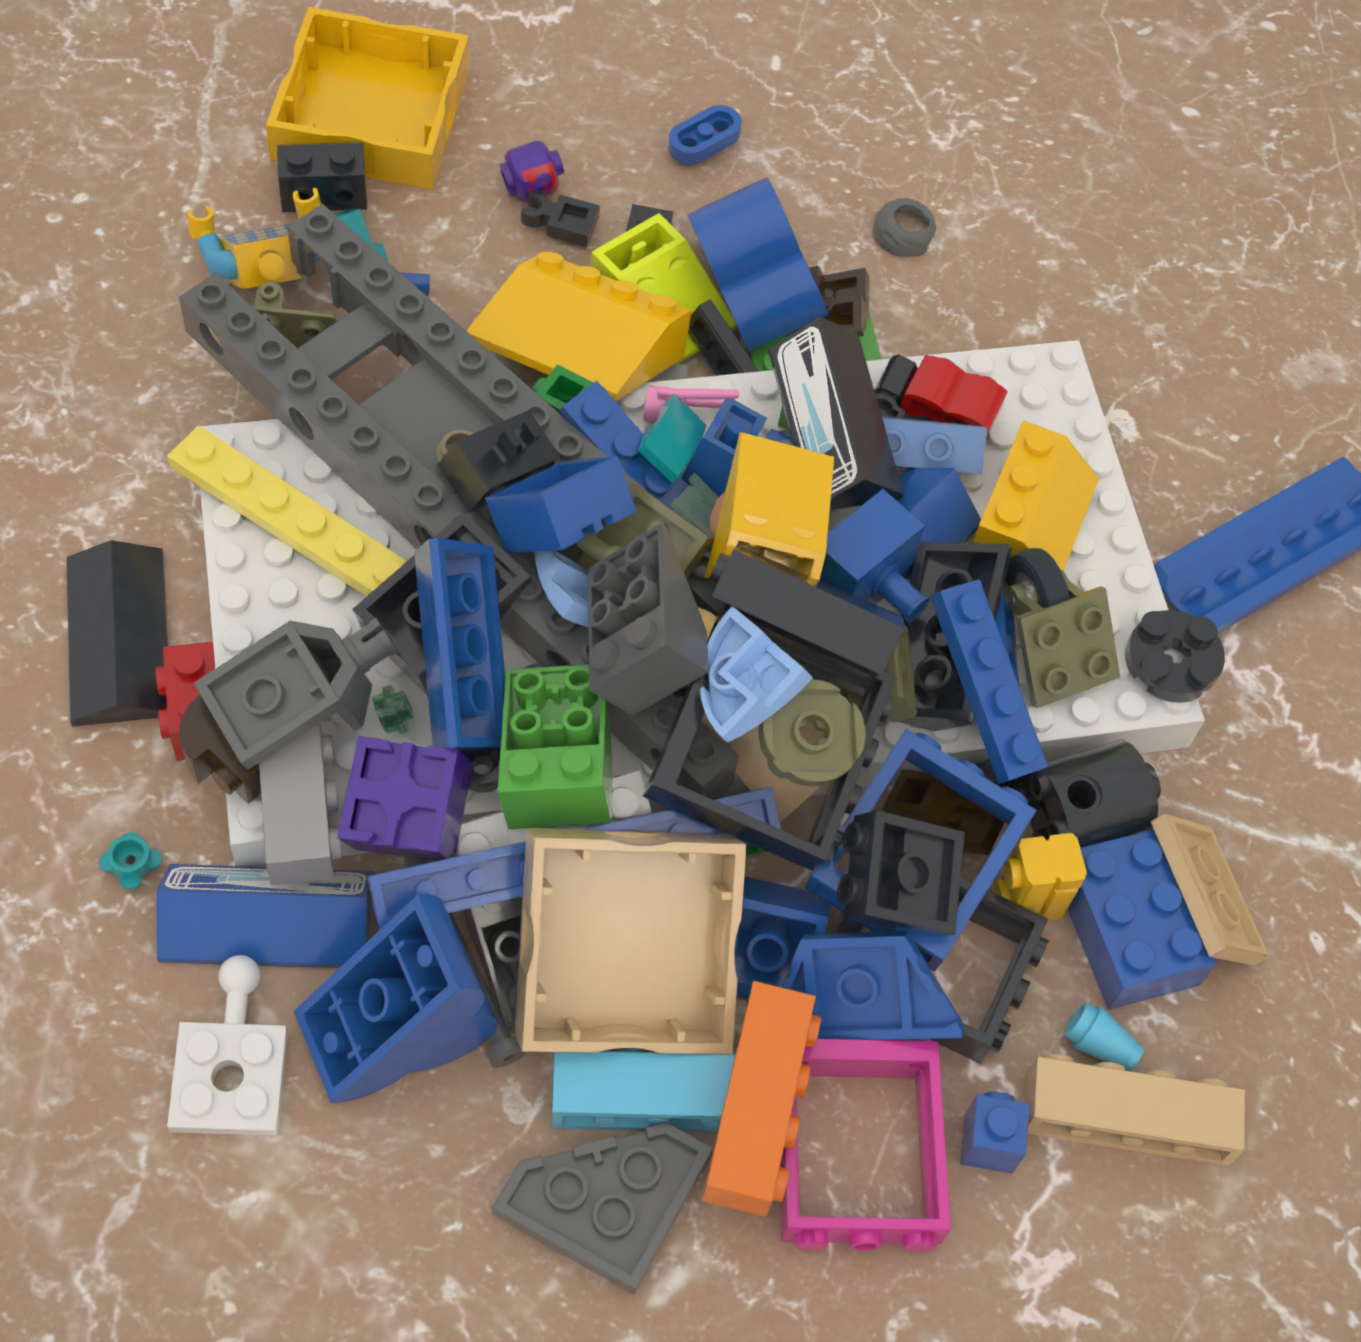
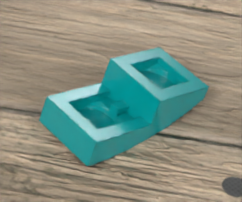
M674 393L661 405L656 422L643 433L638 451L672 483L680 476L692 458L707 425Z

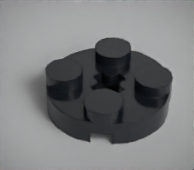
M1163 610L1150 611L1142 617L1127 642L1125 661L1132 677L1135 679L1138 675L1140 680L1148 685L1146 691L1161 700L1182 703L1193 701L1199 698L1203 692L1212 688L1223 671L1225 654L1221 640L1217 636V627L1213 621L1207 617H1196L1182 611ZM1170 648L1176 649L1184 657L1181 663L1177 664L1173 662L1172 656L1164 654V651Z

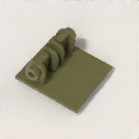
M265 282L260 285L256 293L255 306L251 305L261 315L266 313L270 317V323L296 348L301 347L337 322L335 314L288 309L284 298V291L275 282Z

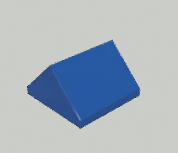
M909 468L899 478L904 495L902 499H897L896 501L925 525L920 542L964 543L978 529L981 517L955 468Z

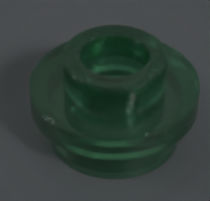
M391 685L382 687L383 693L372 697L383 729L387 734L397 730L400 734L408 732L409 726L407 721L414 718V713L406 693L403 690L396 693Z

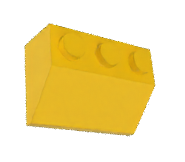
M1022 421L982 516L973 543L1009 544L1012 548L1010 558L1027 549L1041 548L1048 552L1059 568L1064 571L1099 478L1067 436L1030 422Z

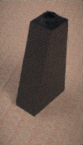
M738 545L734 547L730 556L723 552L720 553L708 579L717 584L712 597L880 675H883L905 629L903 616Z

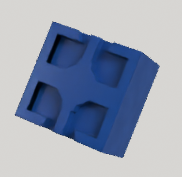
M618 456L559 462L485 497L506 553L563 550L585 539L583 533H597L603 530L602 519L605 525H609L637 512Z

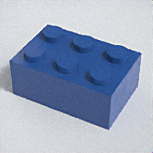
M1155 830L1080 848L1087 875L1067 910L1108 1010L1200 986L1217 962L1215 958L1209 957Z

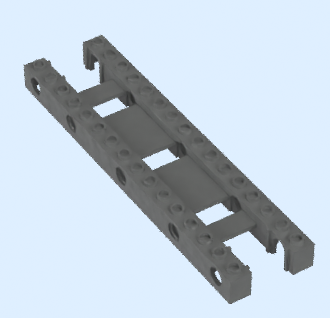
M323 204L287 226L291 260L296 265L297 272L301 276L306 274L308 277H311L316 273L314 256L317 255L326 266L330 275L333 305L337 309L342 307L349 314L301 347L296 348L270 323V317L266 313L261 315L233 289V283L229 279L224 281L216 273L179 296L186 332L416 549L427 540L433 539L463 512L503 549L493 518L491 517L485 522L474 511L469 513L437 465V446L443 437L453 430L462 429L474 434L530 410L561 457L555 464L565 461L608 457ZM208 327H209V328L214 332V334L217 336L218 340H219L220 343H221V346H220V345L217 343V341L214 339V337H213L212 334L210 333ZM382 344L396 357L401 355L413 366L359 405L332 381L333 378ZM623 470L628 488L635 483L644 489ZM576 543L563 550H556L576 563L584 553V551L576 546ZM709 547L687 578L697 607L717 617L726 603L712 597L717 584L709 581L708 578H704L712 549ZM534 552L507 553L531 576L532 580L500 619L501 629L538 664L550 667L589 664L588 627L564 619L553 607L541 585ZM811 675L813 677V680L825 681L816 676ZM670 694L634 716L609 702L610 731L653 771L660 755L659 750H662L683 697L681 696L677 699L673 694ZM701 721L676 784L710 799H715L734 781L739 755L731 748L732 742L727 743L725 740H722Z

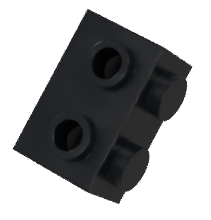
M363 143L277 145L278 183L282 212H297L293 193L298 190L300 199L308 200L314 196L313 188L318 190L321 204L330 211L347 209L367 210Z

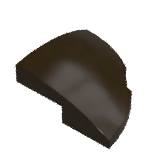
M819 266L809 267L829 314L823 318L859 334V336H864L868 320L870 277L866 269L860 268L823 275Z

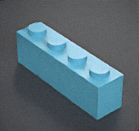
M619 1048L617 1052L601 1051L598 1053L554 1052L551 1129L645 1131L646 1127L667 1122L684 1132L718 1133L737 1048H733V1054L650 1053L649 1050L640 1048Z

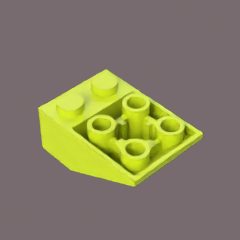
M660 213L591 252V267L598 269L601 275L616 281L632 282L638 286L639 290L652 295L668 296L674 299L676 304L691 309V314L700 304L711 299L730 329L734 330L737 328L733 316L687 240ZM689 333L687 335L684 358L675 364H679L700 351Z

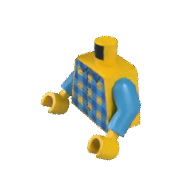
M313 188L314 196L308 200H301L298 190L293 193L298 218L321 205L316 188ZM205 206L204 218H196L192 215L190 209L187 211L189 235L194 239H198L199 249L211 275L216 273L222 279H229L241 289L259 287L265 282L281 283L305 277V274L301 276L297 272L296 265L291 260L287 228L290 224L218 236L215 234L214 212L211 207ZM317 255L314 256L315 262L320 260Z

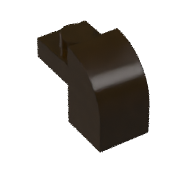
M199 695L185 710L179 728L180 741L188 770L198 785L211 775L216 784L225 793L231 795L233 792H236L249 804L261 794L260 769L255 765L247 770L240 763L203 698Z
M902 769L882 807L886 813L965 832L963 852L988 856L1005 823L972 801L959 799L953 789L926 772Z

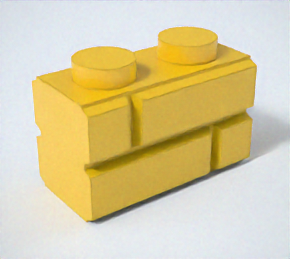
M1073 833L1050 835L1048 841L1043 836L1021 839L1012 857L1004 862L1001 879L994 880L993 892L1048 918V921L1062 919L1087 875L1078 838Z

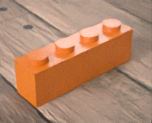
M753 981L702 1201L764 1217L767 1216L772 1200L782 1202L789 1175V1169L780 1167L783 1148L793 1150L800 1123V1117L791 1115L795 1096L804 1098L811 1066L802 1064L805 1046L815 1047L821 1023L820 1016L812 1015L816 996Z

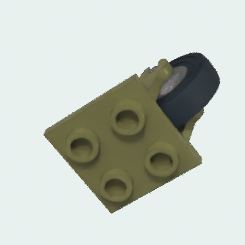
M1041 548L1027 549L1012 556L1006 574V593L1010 595L1011 599L1008 605L1012 612L1016 614L1032 706L1039 708L1120 678L1106 588L1100 586L1083 592L1068 580L1067 575L1059 568L1052 556Z

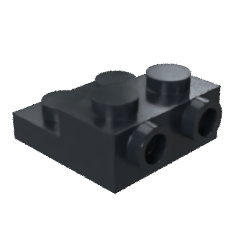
M878 810L854 816V822L848 824L842 839L844 851L850 853L848 873L842 876L837 888L838 902L841 905H845L843 919L886 929L902 927L941 937L955 935L965 832Z

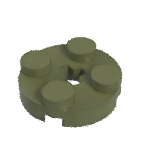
M812 679L785 706L759 725L760 747L767 759L768 768L774 775L779 778H786L798 785L822 786L832 783L851 769L865 745V724L858 707L854 702L850 705L848 700L839 694L841 691L839 688L831 683ZM808 720L814 721L816 730L824 732V738L818 739L815 745L808 744L806 739L800 735L799 730L805 727Z

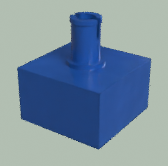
M882 489L828 532L826 555L820 581L875 605L884 598L905 617L904 619L912 622L925 610L929 604L928 601H930L926 595H923L906 580L909 578L925 525Z

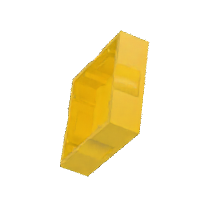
M308 7L294 45L292 66L280 84L266 123L270 161L277 162V145L363 143L366 178L433 190L469 73V35L414 25L386 24L364 16Z

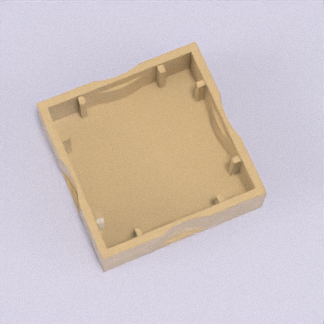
M526 828L514 1034L522 1052L598 1053L615 1048H640L657 1053L733 1054L738 981L734 963V948L737 931L742 919L746 844L729 834Z

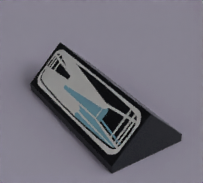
M819 316L770 347L769 356L793 445L834 457L830 511L861 506L882 489L895 500L902 499L904 493L859 334Z

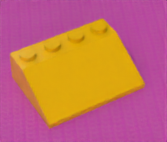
M541 252L518 265L466 331L487 350L549 375L558 364L593 383L598 381L614 401L617 402L684 358L692 310L676 304V301L668 296L652 295L639 290L638 286L632 282L616 281L603 276L596 268L578 266L565 261L560 254Z

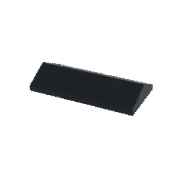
M110 540L68 556L67 597L70 722L72 727L159 718L158 711L160 709H167L166 695L159 696L156 682V667L164 666L163 647H168L163 549Z
M920 542L909 582L923 595H926L930 601H928L929 604L925 610L912 622H908L903 616L904 625L907 627L909 635L917 715H915V718L898 722L930 731L972 724L974 716L930 596L941 590L980 579L996 622L1012 552L1009 544Z

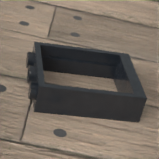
M960 877L958 905L973 883ZM989 890L986 891L969 920L1017 943V948L980 1029L977 1030L963 1023L964 1035L962 1038L930 1039L938 1041V1044L978 1064L982 1063L989 1049L997 1053L1000 1051L1011 1027V1024L1003 1021L1008 1007L1011 1006L1018 1010L1030 985V981L1022 978L1027 965L1038 966L1049 942L1048 939L1041 936L1048 918ZM843 919L836 933H861L864 926L858 922Z

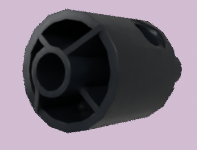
M1124 739L1048 761V767L1027 774L1024 783L1015 787V790L1027 799L1028 805L1037 810L1030 820L1034 830L1032 838L1043 836L1048 841L1050 835L1073 833L1078 838L1079 846L1082 848L1153 830L1151 821L1158 818L1159 808L1157 799L1161 793L1158 775L1153 766L1145 762L1136 748Z

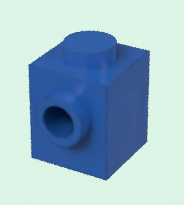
M992 1091L986 1092L983 1095L977 1094L965 1113L960 1164L1012 1174L1026 1155L1030 1104L1015 1101L1012 1095L1004 1092Z

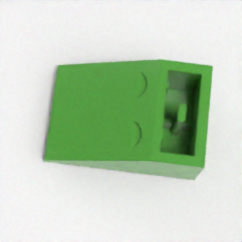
M589 664L506 670L498 796L508 829L611 823L612 760L609 702L589 691Z

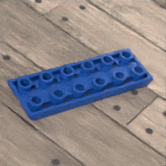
M1341 457L1161 559L1154 565L1164 597L1177 611L1186 612L1196 617H1207L1213 621L1217 627V634L1360 551L1361 472L1346 457Z

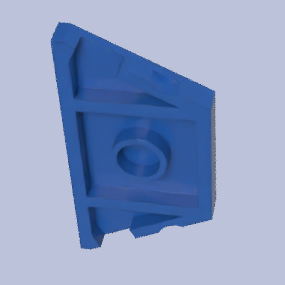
M908 931L804 934L793 957L792 965L781 988L816 996L812 1015L821 1017L817 1039L895 1040L963 1037L964 1024Z

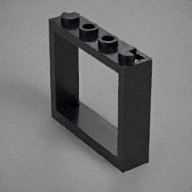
M726 603L717 615L707 638V644L716 626L732 605ZM736 608L809 674L862 697L858 709L862 714L866 731L863 751L848 772L829 784L808 841L676 784L705 712L701 701L700 689L704 687L709 691L708 672L688 684L643 797L813 871L826 862L827 859L833 861L838 846L842 844L844 832L838 829L844 813L850 815L860 797L862 786L856 784L861 767L866 769L869 767L878 749L879 741L874 739L873 735L878 722L885 723L892 711L893 705L891 703L894 696L889 693L896 676L885 671L883 675H880Z

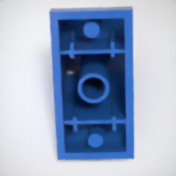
M768 177L687 214L748 351L799 329L819 316L825 317L829 315L787 216Z
M417 894L294 1010L330 1103L346 1102L365 1097L395 1083L409 1072L428 1070L457 1060L486 1042L498 1026V1021L443 901L437 896Z

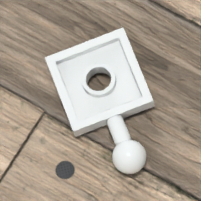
M236 955L228 958L221 965L218 974L219 984L227 993L224 1023L179 1022L167 1128L170 1132L278 1136L288 1029L285 1025L245 1024L248 995L258 987L261 972L258 964L252 958L245 955ZM226 1066H236L244 1072L243 1081L240 1086L228 1092L218 1090L214 1086V1078L217 1072Z

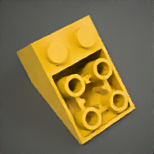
M740 432L704 578L709 579L721 552L730 556L734 547L738 545L820 580L826 555L834 457Z

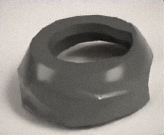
M898 198L886 203L876 214L873 226L874 236L877 241L893 254L901 256H919L926 253L936 230L935 217L928 207L919 201L909 198ZM900 209L915 210L928 222V228L923 233L904 230L895 222L894 213Z

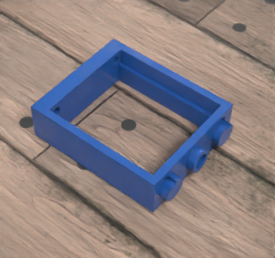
M906 728L840 831L844 832L848 824L854 822V816L873 810L905 760L1008 824L958 905L955 935L941 937L902 927L886 929L859 923L872 932L908 931L928 966L935 972L948 955L1037 810L1028 805L1027 799L1020 792L1010 787L1004 786L1001 788L986 779L984 772L975 764L963 759L959 761L943 752L940 744L932 737L924 733L915 734ZM841 844L836 850L833 861L827 859L826 862L813 870L805 889L844 913L845 905H841L837 899L838 884L842 876L845 875L844 872L836 868V865L845 853Z

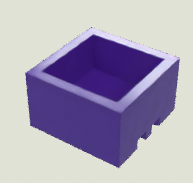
M358 736L337 838L353 849L431 861L454 857L456 855L473 763L458 749H446L445 747L430 745L422 747L403 742V744L391 743L389 740Z

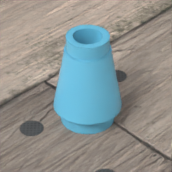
M1088 1002L1083 1003L1078 1008L1064 1031V1036L1072 1041V1048L1104 1062L1121 1064L1125 1067V1071H1131L1136 1066L1145 1049L1101 1005L1094 1007Z

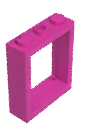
M817 1039L814 1048L805 1046L802 1064L811 1066L810 1076L915 1078L924 1218L800 1217L797 1133L793 1150L783 1148L780 1167L789 1169L782 1202H780L781 1242H795L796 1248L802 1250L824 1249L828 1247V1242L849 1243L851 1249L858 1251L877 1250L882 1248V1243H903L905 1250L914 1252L935 1249L936 1244H941L951 1230L938 1041ZM796 1096L794 1097L791 1115L797 1116Z

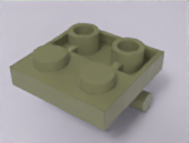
M633 483L629 491L637 512L614 524H604V529L599 531L597 535L583 533L585 539L576 543V546L584 551L577 563L588 571L598 561L607 558L630 543L634 538L641 536L662 523L667 527L687 579L713 543V539Z

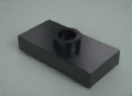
M710 299L700 304L691 314L688 333L716 376L759 372L742 347L739 336L730 329L712 300Z

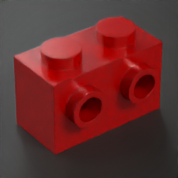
M213 642L163 647L164 666L156 667L159 696L166 695L167 709H160L158 711L160 733L162 739H171L177 761L185 760L179 735L182 716L190 703L200 695L194 682L215 669Z

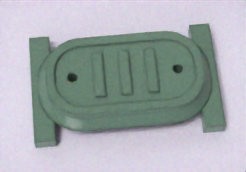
M694 473L688 479L693 486H687L679 498H675L669 506L675 513L710 538H713L714 535L710 532V515L719 497Z

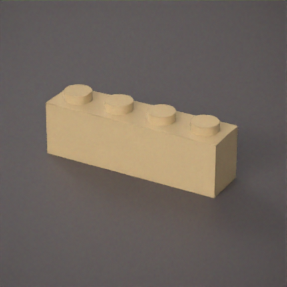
M1048 1054L1043 1057H1037L1027 1072L1025 1103L1030 1104L1027 1134L1230 1166L1245 1151V1090L1228 1087L1225 1081L1212 1078L1200 1079L1197 1082L1177 1079L1174 1073L1163 1070H1153L1145 1074L1125 1071L1123 1065L1113 1062H1100L1093 1066L1075 1063L1073 1058L1063 1054Z

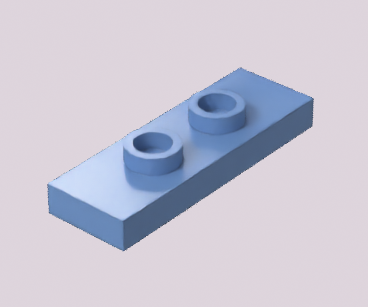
M882 417L896 466L955 468L956 472L982 474L987 436L986 426Z

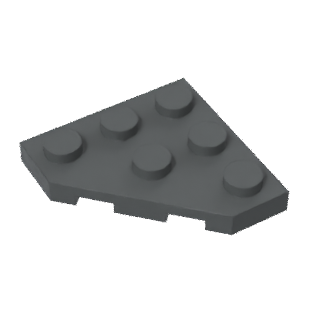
M664 1122L646 1127L645 1131L616 1139L615 1136L574 1146L571 1151L545 1158L537 1156L519 1161L494 1203L492 1214L634 1295L708 1162L713 1147Z

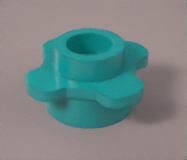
M129 832L117 838L110 845L108 852L100 857L99 864L103 872L113 873L120 879L122 888L133 890L141 885V878L150 870L161 866L162 856L159 850L149 849L147 843L138 833ZM130 857L136 859L133 864H127L126 860Z

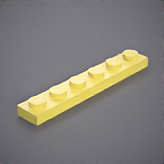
M199 425L167 455L169 467L366 597L407 562Z

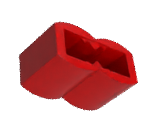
M925 355L904 394L900 408L906 410L905 414L909 416H926L934 422L986 426L987 439L1008 391L988 376L964 372L949 359Z

